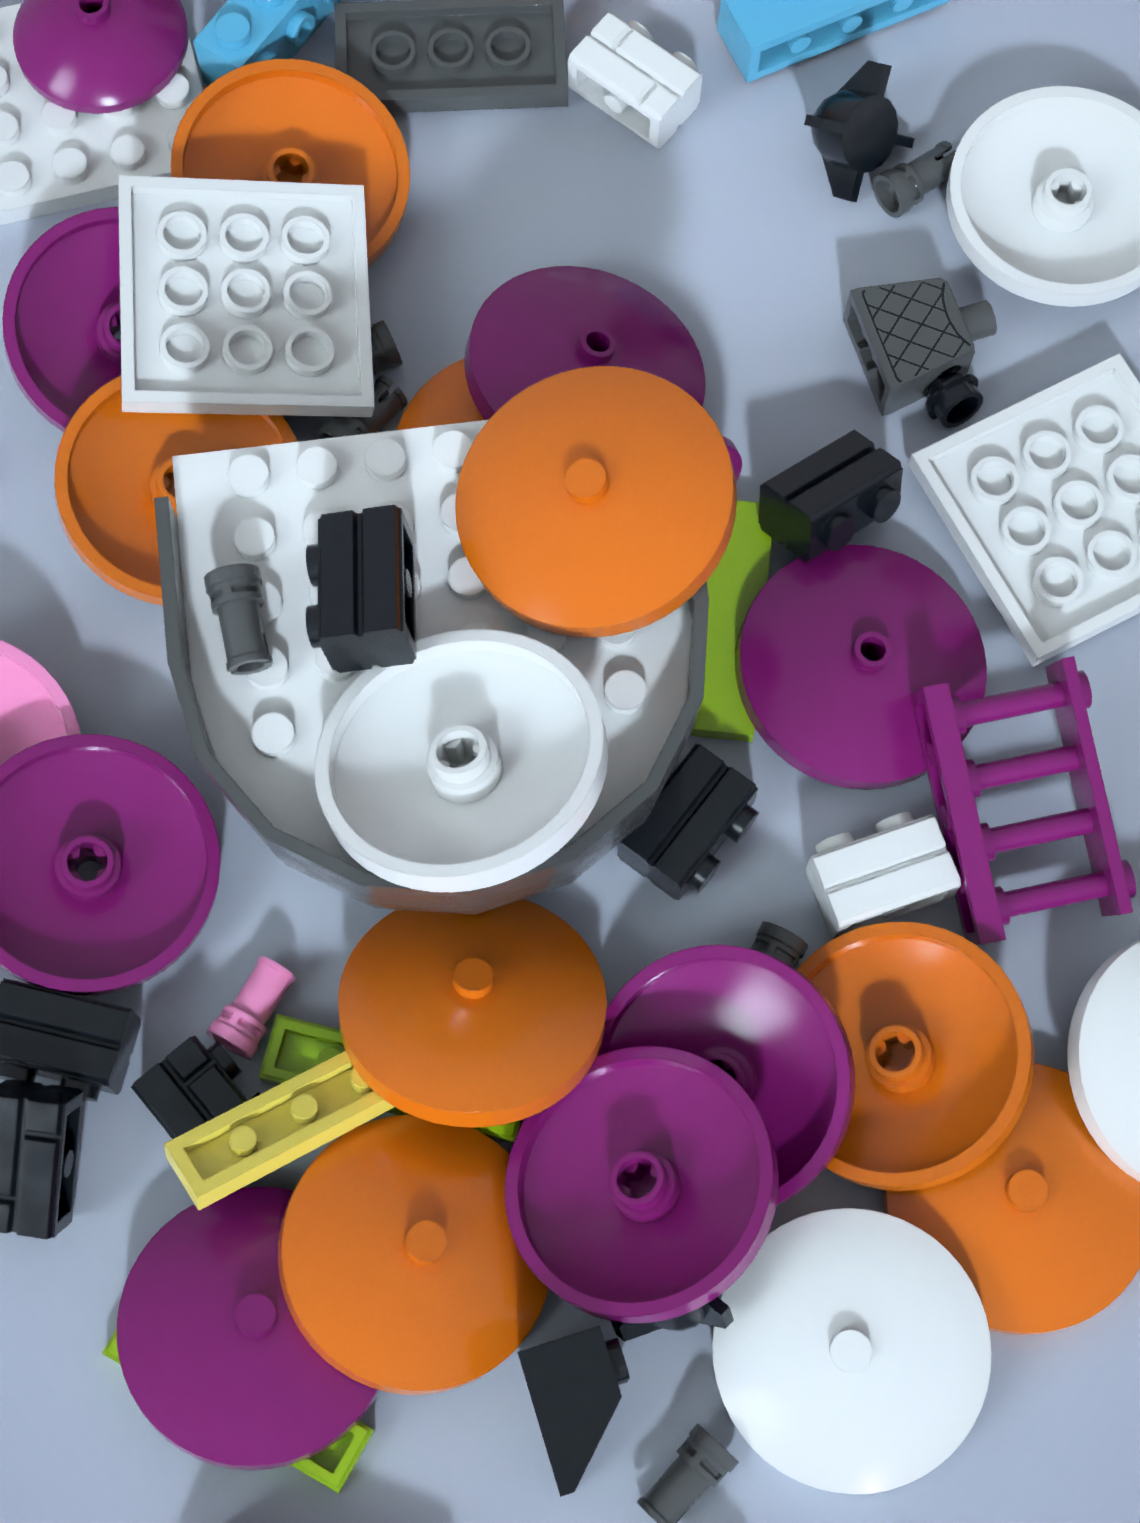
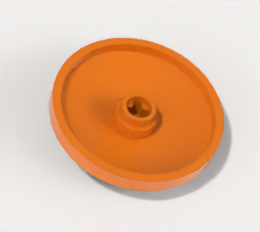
M271 59L244 65L219 77L207 86L186 110L176 131L171 151V177L364 185L368 267L390 245L405 214L410 187V166L406 145L394 118L375 94L363 84L335 68L320 63L299 59Z
M593 366L561 372L527 387L499 408L486 422L472 443L461 468L455 500L456 524L463 551L473 571L489 594L512 615L541 630L559 635L590 638L614 636L648 626L666 617L682 606L704 585L718 566L730 540L736 517L737 491L733 465L725 441L713 419L692 396L668 380L645 371L617 366Z
M121 376L116 377L100 387L79 407L63 433L58 447L54 477L55 500L60 522L73 549L97 576L131 597L163 606L154 498L169 497L177 517L172 456L297 442V439L282 415L122 412Z
M525 899L479 914L396 909L382 918L361 938L346 962L339 985L338 1013L341 1039L353 1067L362 1080L376 1094L399 1110L432 1123L453 1127L476 1128L509 1124L538 1114L568 1095L587 1074L597 1057L605 1029L606 987L596 957L587 943L567 922L542 906Z
M885 922L860 927L840 935L816 950L797 968L799 972L804 974L820 989L838 1014L850 1043L855 1067V1095L851 1119L844 1139L826 1169L850 1182L869 1188L889 1191L920 1190L949 1182L971 1171L992 1155L1010 1135L1023 1112L1032 1086L1035 1058L1033 1033L1023 1002L1012 982L1001 967L986 952L964 937L944 928L916 922Z
M1034 1063L1032 1086L1018 1122L1000 1147L984 1162L966 1174L938 1186L909 1191L882 1190L884 1213L903 1219L922 1229L943 1245L960 1263L980 1297L990 1331L1003 1334L1033 1335L1053 1332L1079 1324L1105 1309L1120 1296L1140 1268V1182L1121 1170L1097 1145L1085 1126L1076 1106L1070 1085L1069 1073L1050 1066Z
M410 1114L397 1115L368 1122L343 1134L325 1148L307 1168L292 1192L281 1222L278 1240L279 1278L284 1299L299 1331L310 1346L336 1370L354 1381L385 1392L404 1395L440 1393L459 1388L490 1372L507 1359L527 1337L542 1311L549 1288L538 1279L526 1264L515 1244L509 1227L505 1206V1179L510 1154L503 1147L474 1128L436 1124Z

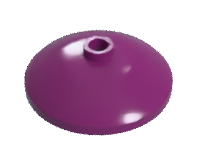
M24 0L17 12L13 28L14 52L20 69L29 84L45 99L58 106L76 112L93 114L126 110L142 104L158 94L170 83L180 69L186 55L189 39L187 19L180 0Z

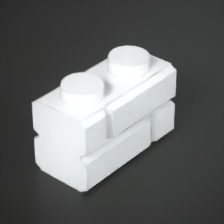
M608 12L592 29L591 35L586 36L573 49L568 58V87L657 149H661L676 132L677 127L682 125L697 109L700 102L703 75L699 73L693 60L682 52L669 53L653 42L649 31L636 21L631 20L625 23L614 14Z
M911 812L898 813L875 825L877 833L854 841L852 834L846 832L829 837L815 846L817 854L810 856L805 868L806 876L816 901L820 905V911L830 936L833 939L857 928L883 923L954 897L961 887V879L950 852L946 850L945 840L932 814L914 820Z

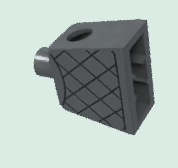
M942 278L861 287L850 290L843 317L844 324L881 416L889 415L928 396V389L931 384L945 373L956 372L957 374L967 375L975 354L973 341L993 336L997 330L995 314L987 300L958 307L949 283Z

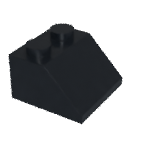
M600 1325L517 1352L560 1497L575 1492L622 1397L618 1385L627 1383L630 1379L618 1338L605 1341Z

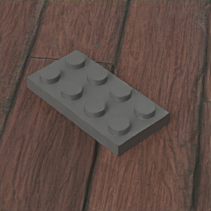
M400 0L334 3L335 68L368 88L385 105L390 113L568 107L563 0Z

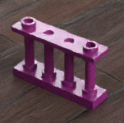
M1074 656L1062 658L1045 667L1049 684L967 701H961L958 696L951 697L948 682L922 687L910 694L939 828L946 843V850L950 852L961 879V887L955 894L963 935L965 939L975 945L1006 940L1003 925L1010 923V917L1098 899L1102 916L1123 915L1133 912L1130 898L1136 895L1135 877L1129 862L1125 859L1121 860L1087 713V708H1090L1092 705L1091 686L1086 673L1083 670H1077ZM1055 709L1063 744L1062 747L977 765L972 759H965L960 735L966 733L968 726ZM1069 772L1077 810L990 828L986 822L980 823L974 798L981 796V790ZM1081 835L1084 836L1092 873L1004 892L1001 886L994 887L989 862L995 860L996 853Z

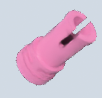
M260 956L256 961L257 965L233 1003L224 1006L221 1015L212 1022L206 1032L213 1040L218 1041L220 1045L249 1060L257 1052L261 1038L268 1031L265 1027L267 1021L290 984H293L296 979L288 969L264 956Z

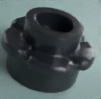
M948 372L937 378L928 389L929 397L925 404L930 418H938L944 427L952 428L963 424L974 416L983 403V396L977 389L978 379L973 374L964 375Z

